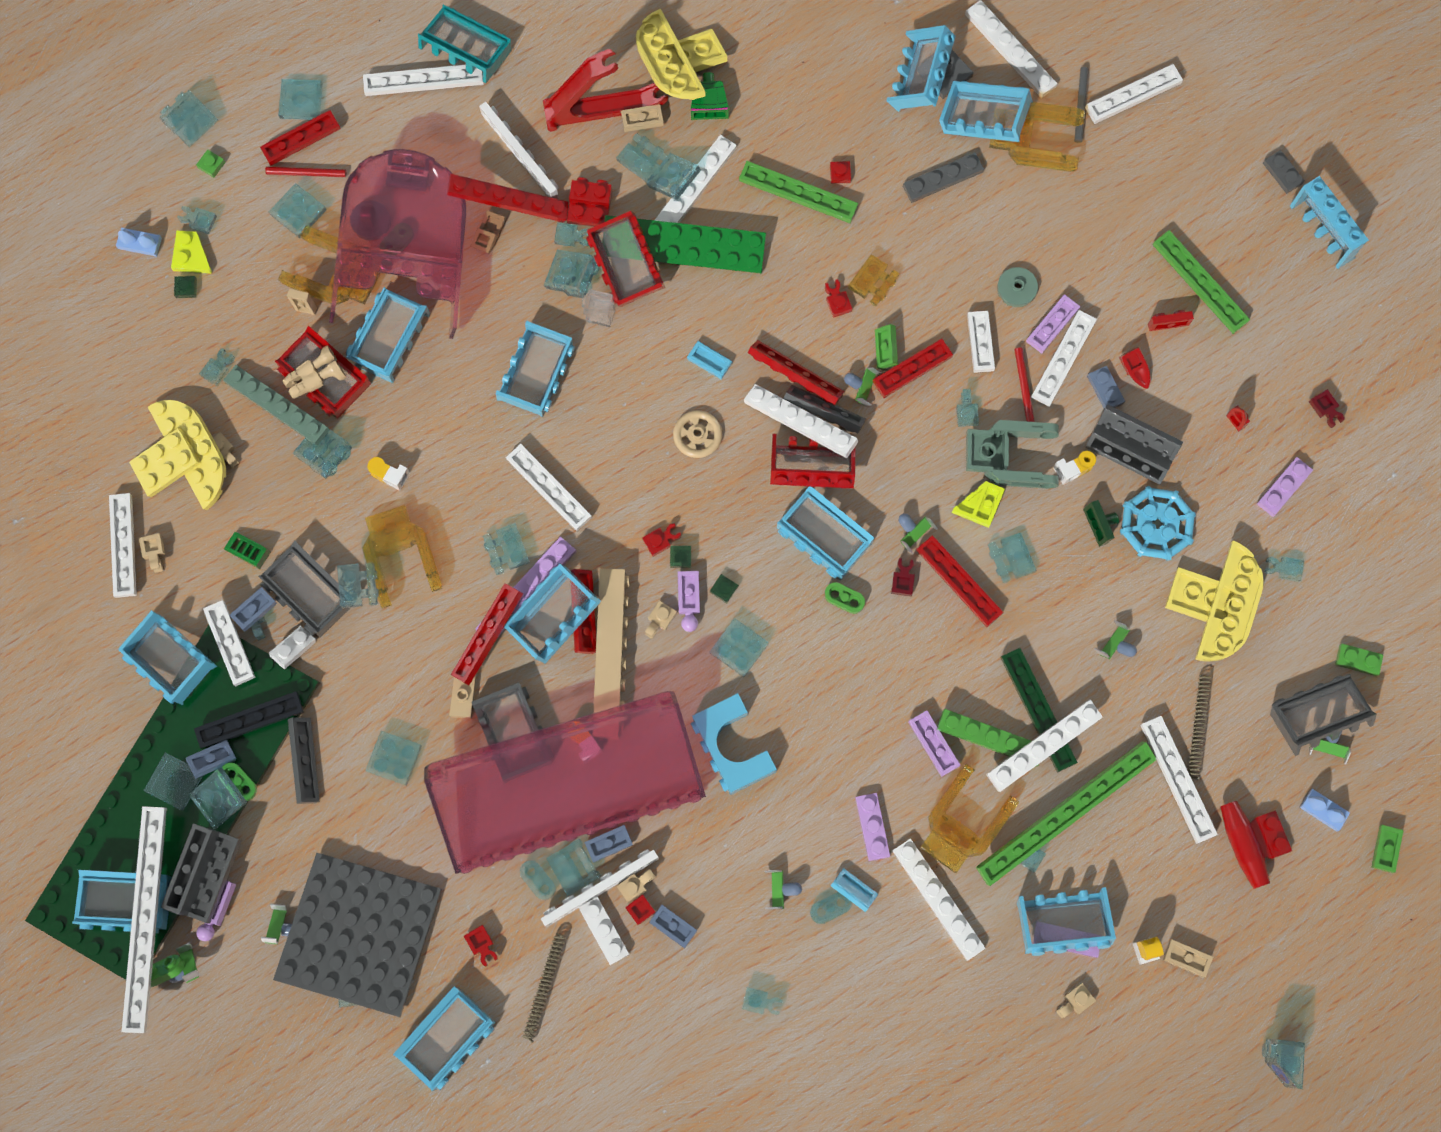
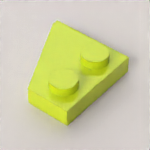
M177 230L171 269L181 272L212 274L198 233Z
M985 481L977 490L968 495L964 501L955 506L952 513L989 528L1005 489Z

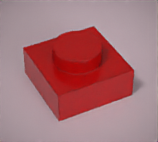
M850 161L830 162L831 184L851 183Z
M641 895L625 907L637 925H640L656 913L644 895Z

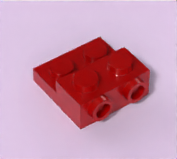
M583 177L572 180L567 223L593 227L604 223L605 215H609L613 192L612 185L606 180H597L594 183L589 182L587 178Z

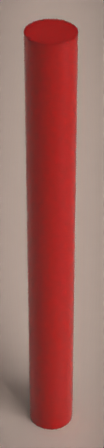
M267 166L265 168L266 175L346 177V169Z
M1019 347L1015 348L1014 351L1026 421L1035 422L1023 348Z

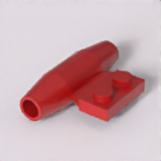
M1237 801L1220 806L1226 834L1238 864L1253 889L1270 884L1265 858L1273 859L1292 852L1276 810L1255 817L1250 822Z

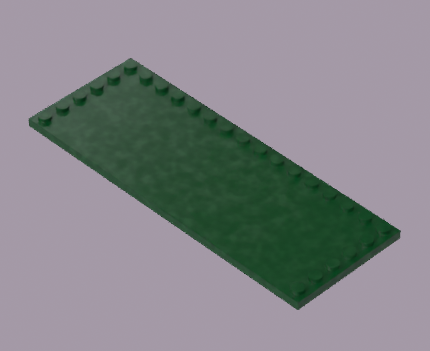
M210 625L207 626L196 647L217 667L211 669L183 701V705L176 702L171 704L163 697L25 920L27 923L125 980L127 978L131 932L123 931L124 927H115V931L101 930L102 926H93V930L79 929L80 925L72 924L79 884L78 870L136 873L142 807L167 808L161 867L162 875L173 877L193 824L205 826L229 835L248 801L237 798L224 784L219 775L221 768L195 779L186 761V757L202 751L194 728L296 691L299 694L303 709H305L320 684L319 681L290 665L284 670L267 652L240 638L256 678L238 686L233 685ZM190 655L171 684L176 689L198 665ZM301 714L293 716L291 718H299ZM288 719L227 740L236 757V761L233 763L240 766L257 787L289 735ZM235 771L229 773V778L235 777ZM249 786L243 789V793L247 794L250 791ZM89 881L85 916L132 919L135 884ZM168 911L166 930L159 929V933H155L153 959L180 916L179 914Z

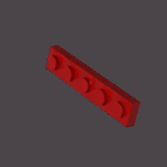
M757 340L750 346L748 354L753 356L755 360L767 364L773 371L787 376L790 381L799 383L807 391L822 397L824 401L835 405L842 398L844 390L763 342Z
M933 535L916 549L986 627L1004 613Z
M504 583L451 673L453 677L470 685L523 595L522 592Z

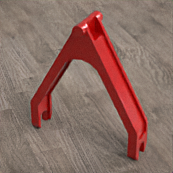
M606 49L588 57L550 98L543 100L547 130L552 132L556 131L557 126L622 116V110L658 104L663 105L668 101L669 97L664 95L656 98V93L660 89L655 83H652L641 89L581 98L597 80L618 70V64L615 62L605 66L606 59L616 54L611 49Z

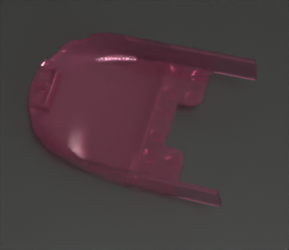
M386 150L381 154L371 155L363 160L353 173L349 175L344 187L341 203L329 323L334 321L337 288L370 289L375 283L376 272L417 278L416 291L421 297L451 302L449 339L454 338L458 320L466 201L465 199L447 195L449 176L452 172L447 167L444 168L437 163L433 157L413 150Z

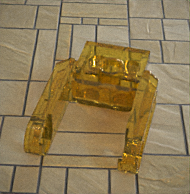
M1031 102L1020 133V142L990 139L989 148L1008 150V155L1017 165L1068 172L1076 171L1078 169L1079 157L1064 155L1062 152L1030 148L1034 121L1080 126L1084 124L1085 111L1075 107ZM995 108L992 127L996 123H1001L1003 128L1012 129L1018 109L1014 111Z
M305 226L300 234L302 239L343 256L329 281V286L298 274L295 276L282 270L278 280L290 288L309 293L310 296L332 305H338L349 299L365 305L382 271L381 266L363 260L357 245L310 226Z
M405 505L365 518L370 535L362 549L382 609L392 606V603L387 593L388 587L378 557L411 548L415 544H417L432 592L443 589L426 533L423 528L411 523Z
M965 764L928 816L931 833L920 847L955 874L967 857L981 856L985 853L1019 804V801L1010 795L980 838L957 819L947 815V809L975 771L968 764Z

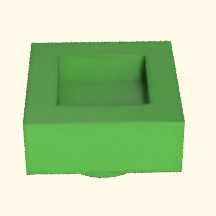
M207 149L196 166L214 178L226 162L223 158Z

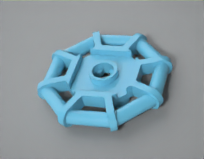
M1146 486L1128 502H1124L1120 534L1124 535L1136 550L1138 556L1155 557L1169 561L1185 547L1193 544L1194 540L1192 537L1196 512H1193L1178 494L1179 491ZM1153 496L1167 498L1169 501L1167 504L1154 502ZM1147 498L1148 505L1143 509L1139 510L1135 507ZM1173 501L1184 515L1179 516L1177 511L1171 507ZM1133 513L1137 515L1136 526L1130 527L1131 515ZM1159 519L1163 525L1157 529L1156 525L1152 524V521ZM1186 520L1185 533L1183 535L1179 533L1180 521ZM1133 532H1137L1143 537V545L1134 536ZM1173 538L1180 540L1170 549L1168 548L1167 543ZM1148 544L1159 545L1162 550L1147 548Z

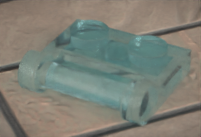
M581 839L575 840L546 858L567 896L572 895L601 877V874L595 870L584 851ZM572 851L576 852L589 875L588 877L582 878L569 853Z

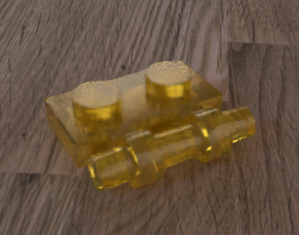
M871 254L850 282L848 288L864 299L869 293L872 294L874 297L870 303L873 306H877L880 301L885 299L889 288L895 285L899 273L893 270L890 275L887 274L885 271L888 264ZM881 279L884 283L878 289L875 287V284Z

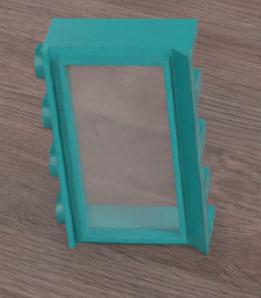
M444 4L424 31L418 33L419 49L422 50L429 43L432 45V53L435 56H439L442 50L449 54V62L452 65H455L460 59L466 62V71L472 74L476 68L483 71L484 83L488 82L511 53V39L506 35L500 34Z

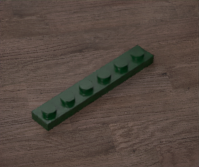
M1018 648L1000 658L1038 735H1041L1056 724L1057 720L1021 648ZM1068 743L1049 756L1057 773L1078 763Z

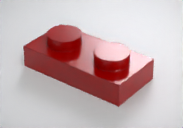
M1178 310L1168 315H1165V313L1155 314L1148 323L1149 331L1189 326L1194 319L1193 312Z

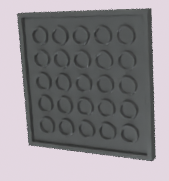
M316 853L273 980L401 1018L442 889Z

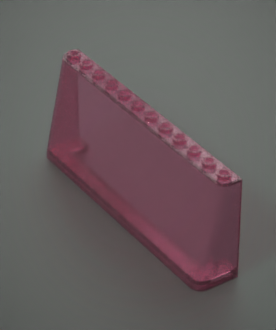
M673 691L662 692L439 760L424 768V782L455 874L469 873L474 868L480 866L488 867L500 860H511L516 855L522 853L530 854L542 847L550 848L561 841H572L584 834L592 835L600 829L614 828L619 823L626 821L634 822L642 816H653L668 808L676 809L681 804L687 802L695 803L706 797L679 703Z

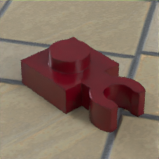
M1328 389L1310 399L1309 403L1320 418L1327 417V424L1330 428L1336 425L1333 418H1337L1340 423L1345 420L1344 415L1335 410L1340 405Z
M899 558L897 568L900 572L893 573L891 594L912 597L915 574H909V572L913 568V560L910 559L909 566L904 567L902 565V558Z

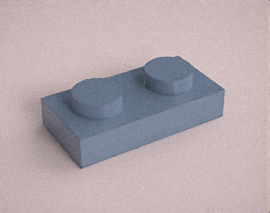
M1107 366L1087 375L1104 410L1107 405L1116 408L1125 403Z
M261 587L229 616L245 632L277 603Z
M227 740L186 757V761L196 779L221 768L227 763L235 762L236 757Z
M625 825L584 842L593 863L633 846Z
M663 905L660 906L649 922L684 949L697 932L694 927Z

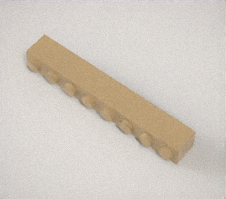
M600 569L598 598L601 602L598 605L592 735L594 739L619 740L620 734H624V721H620V714L625 711V700H621V692H625L626 680L622 679V671H626V658H623V650H627V638H624V629L628 630V617H624L625 609L629 608V596H625V589L630 586V576H626L625 569Z

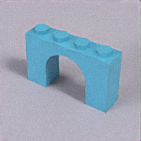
M738 693L693 715L692 719L694 722L690 723L695 734L700 733L703 739L700 744L705 754L709 752L712 758L709 762L715 773L719 772L722 778L719 782L723 791H728L730 795L777 771L768 751L743 762L730 761L719 752L717 738L722 729L748 716V712Z

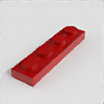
M331 110L260 146V149L270 166L341 128Z
M940 339L873 379V383L882 397L885 398L951 359L953 354L944 340Z
M570 570L594 594L592 570ZM571 581L572 613L574 614V608L578 605L581 606L589 597ZM595 609L574 631L575 653H596Z

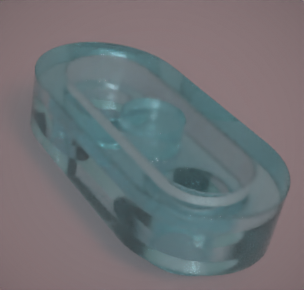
M526 861L522 864L520 876L536 897L541 900L552 898L556 887L543 868L535 861ZM530 868L535 869V874L533 876L528 875V870ZM543 885H547L549 887L547 893L541 892V887Z
M837 892L811 907V919L817 924H825L848 912L852 902ZM838 899L844 900L845 905L843 907L837 905ZM820 908L825 910V916L823 917L817 914V910Z

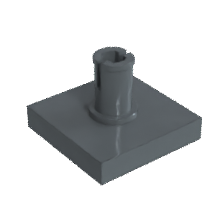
M953 50L950 54L939 96L942 99L948 96L953 81H967L973 77L974 73ZM933 57L918 67L917 70L926 82Z

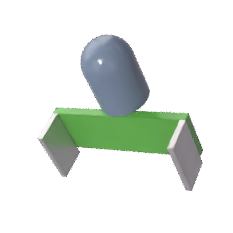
M873 367L866 368L863 379L853 373H847L844 381L852 388L859 389L855 398L856 401L865 406H872L866 400L875 375L878 376L882 373Z
M906 513L901 514L898 519L903 529L909 532L900 542L912 554L913 551L910 547L930 527L938 529L928 517H924L917 525Z
M1114 620L1119 627L1103 650L1095 648V651L1108 659L1112 657L1116 650L1118 653L1128 657L1135 656L1137 648L1123 641L1130 631L1125 624Z
M1341 731L1336 740H1331L1327 736L1325 737L1326 740H1320L1319 746L1315 748L1310 746L1309 755H1311L1313 750L1344 758V764L1346 765L1351 749L1349 746L1338 744Z
M783 870L764 871L772 873V907H766L765 909H784V895L797 896L802 892V886L797 882L785 883L783 885Z
M270 904L271 909L274 910L266 937H261V940L265 943L278 945L280 935L288 937L292 924L284 923L287 913L285 905Z
M190 942L175 949L179 953L180 958L185 962V966L178 976L169 980L171 983H177L183 979L188 983L199 978L200 974L197 971L192 950L193 946Z

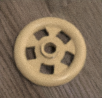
M700 410L690 411L681 416L676 422L673 430V439L675 445L683 454L692 458H703L711 455L719 447L722 440V428L719 421L710 413ZM700 419L706 420L708 422L706 427L702 424H698ZM690 421L693 425L686 430L683 426ZM700 431L702 434L700 436H695L694 432ZM708 431L714 432L713 440L707 439ZM688 436L691 443L685 445L682 438ZM696 444H705L704 449L696 450Z

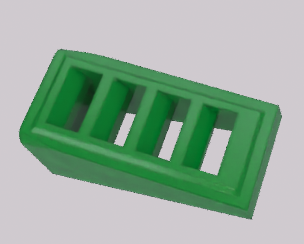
M237 532L233 533L224 547L225 551L259 570L271 553L267 548ZM236 539H240V542L238 543L236 548L232 549L231 547L235 543ZM243 543H247L242 552L239 553L238 551L242 547ZM250 546H252L253 548L249 555L245 556ZM258 549L259 553L257 554L255 559H251L255 554L256 550Z

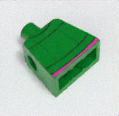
M711 72L703 73L701 84L705 90V97L692 100L691 120L729 119V108L723 82L714 81V74Z

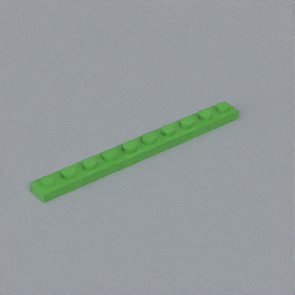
M1140 742L976 866L988 886L994 884L1157 759L1147 742Z

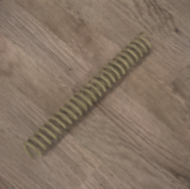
M1201 674L1198 678L1200 680L1198 682L1199 690H1197L1199 694H1197L1198 698L1196 699L1198 702L1195 703L1197 706L1195 707L1196 715L1194 717L1196 719H1194V722L1196 723L1193 724L1195 727L1193 728V740L1191 741L1193 743L1191 747L1193 748L1190 749L1192 752L1190 753L1191 757H1189L1191 765L1188 766L1190 768L1188 770L1189 775L1193 779H1200L1199 777L1191 776L1200 775V773L1192 771H1201V769L1191 766L1201 767V765L1191 762H1202L1201 760L1192 759L1202 758V756L1193 754H1203L1202 752L1194 751V749L1203 750V748L1193 745H1204L1203 743L1194 742H1203L1204 739L1195 737H1205L1204 735L1196 734L1205 733V731L1196 730V728L1205 729V727L1197 726L1196 724L1206 725L1205 722H1198L1196 720L1206 721V718H1199L1197 716H1207L1198 712H1208L1207 710L1198 709L1200 707L1208 708V706L1199 705V703L1208 704V702L1198 699L1208 700V697H1201L1199 695H1210L1209 693L1199 691L1209 692V689L1200 687H1211L1210 685L1201 684L1211 683L1210 681L1202 680V678L1211 679V677L1202 676Z
M556 933L557 936L553 937L556 939L552 941L554 944L551 945L554 949H549L552 953H548L550 957H547V960L550 962H545L548 966H544L546 970H543V973L547 975H541L545 979H540L543 983H539L541 987L537 988L541 992H536L539 996H535L537 1000L533 1001L537 1005H531L535 1009H530L533 1013H530L529 1016L533 1018H527L531 1022H526L529 1026H526L525 1029L529 1031H523L527 1035H522L523 1038L531 1043L534 1041L530 1038H535L532 1034H536L534 1030L538 1029L534 1025H539L536 1021H540L538 1017L542 1016L538 1012H543L540 1008H544L542 1004L546 1003L542 999H547L544 995H548L546 991L550 990L546 986H551L548 982H552L550 978L554 977L552 974L555 971L552 969H557L554 965H558L556 961L559 958L555 956H561L557 952H562L559 948H563L561 944L565 942L561 939H566L565 936Z

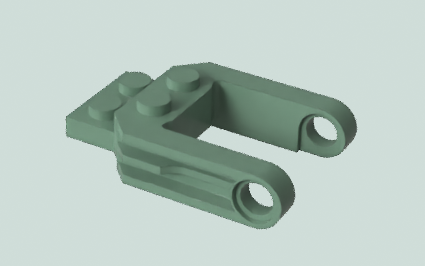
M999 420L989 430L968 429L966 431V471L984 472V475L997 486L1045 489L1059 486V475H1042V472L1007 470L1009 466V437L1054 439L1059 437L1058 424Z

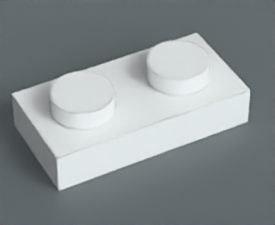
M300 625L271 650L269 655L285 670L315 644L316 639Z

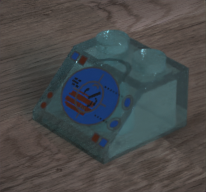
M1266 1039V1043L1262 1047V1056L1265 1057V1063L1285 1087L1303 1089L1305 1043Z

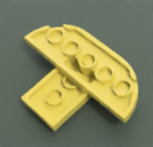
M661 9L648 15L636 32L637 50L654 83L664 93L676 98L695 100L705 97V90L695 72L727 62V54L713 29L677 40Z
M163 400L148 406L164 438L129 462L147 496L153 497L185 475L202 508L208 510L222 494L223 490L221 488L224 478H226V465L203 419L195 409L179 401Z
M1232 541L1219 581L1179 567L1177 568L1165 608L1206 622L1195 657L1196 660L1219 661L1233 655L1244 645L1249 636L1263 590L1262 569L1259 568L1252 552L1235 541Z

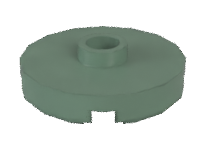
M1021 267L1006 270L1000 276L997 284L999 297H1001L1005 304L1012 307L1028 305V303L1035 299L1038 291V282L1034 274ZM1015 284H1020L1021 288H1016Z

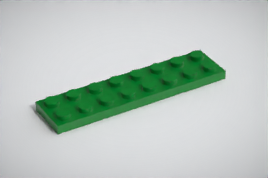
M605 215V222L617 216ZM637 219L655 262L762 274L766 233ZM628 222L603 232L602 244L608 257L644 261Z

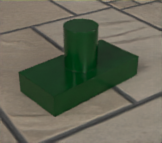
M1099 500L1088 504L1083 511L1099 547L1106 545L1115 538L1110 526L1118 524L1119 517L1115 512L1105 515Z

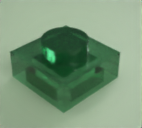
M174 276L175 298H196L197 278L195 276Z
M670 546V568H691V546Z
M721 574L710 589V593L727 604L739 585Z

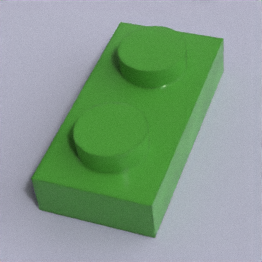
M889 324L875 329L877 368L883 370L898 365L896 326Z
M1340 644L1335 665L1378 676L1380 675L1383 654Z
M1385 825L1379 826L1371 868L1396 873L1404 830Z

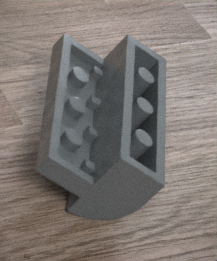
M1107 405L1085 448L1149 480L1161 484L1183 441Z
M193 824L161 908L210 924L242 840L205 826Z

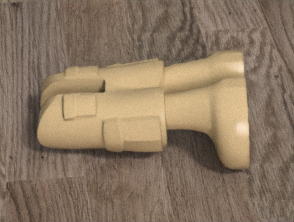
M327 345L322 348L318 358L313 362L308 359L299 365L295 371L289 373L283 379V383L286 388H290L289 393L292 399L322 387L324 385L323 380L329 377L344 380L347 376L337 362L336 356ZM325 364H329L323 370L318 372V368Z

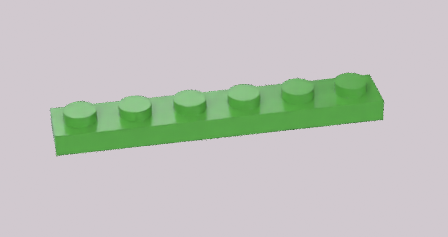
M746 161L739 177L740 182L850 224L858 207L857 202Z
M1170 230L1154 241L1152 245L1232 334L1250 321L1249 317Z

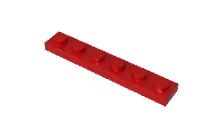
M450 174L448 196L565 223L567 220L568 201L455 174Z

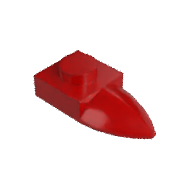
M1139 347L1119 356L1127 375H1130L1139 386L1148 389L1150 385V371Z
M1238 405L1226 415L1238 432L1244 429L1250 422L1246 411Z

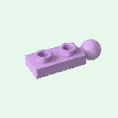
M678 571L679 614H685L681 621V626L687 632L696 630L698 626V621L694 614H700L699 571Z
M226 881L211 923H204L197 929L196 933L199 940H211L214 936L213 924L221 926L236 887L235 883Z

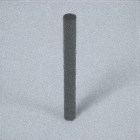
M1087 67L1080 68L1074 139L1076 143H1081L1083 140L1088 80Z

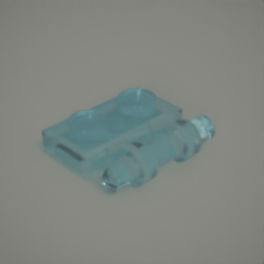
M636 133L633 136V140L638 143L636 147L628 143L616 159L623 166L649 183L660 170V165L656 161L660 159L665 162L669 156L663 152L664 150L661 147H656L650 143L646 136L642 137ZM646 149L652 154L648 157L642 151Z
M516 523L497 529L498 538L494 540L491 534L483 535L485 542L483 545L485 551L489 553L491 568H494L496 575L504 573L502 565L508 563L510 570L530 563ZM502 546L504 555L499 557L496 548Z
M1021 532L1001 539L1000 542L1003 548H998L996 542L988 544L989 555L991 559H994L997 567L996 572L998 576H1001L1003 583L1011 581L1008 573L1013 572L1015 578L1018 579L1037 571ZM1006 555L1010 565L1005 566L1001 556Z
M359 563L337 566L341 608L363 606L362 598H369V605L371 606L378 604L379 589L376 588L377 571L374 568V563H366V571H360ZM361 580H367L368 589H361Z

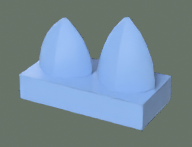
M121 228L118 232L116 247L121 250L157 257L162 237L157 234Z
M1314 789L1309 791L1300 806L1302 810L1336 832L1340 831L1350 812Z

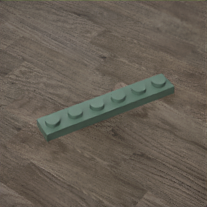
M237 365L223 379L227 385L316 446L319 445L330 431L327 426Z

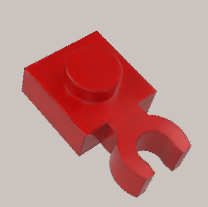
M838 279L835 280L836 288L834 289L829 287L828 282L825 283V291L831 295L826 297V301L833 318L852 312V306L846 291L840 292V282Z
M675 523L670 524L665 532L658 528L642 537L652 557L671 547L670 540L676 541L681 538L680 532L676 535L670 533L672 529L676 528Z
M484 925L464 935L473 954L481 953L480 960L485 967L488 966L486 962L488 955H492L495 961L498 960L497 954L489 949L494 943Z

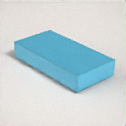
M697 341L687 356V360L721 380L732 365L730 359Z
M844 868L831 884V887L864 912L869 909L878 896V893Z

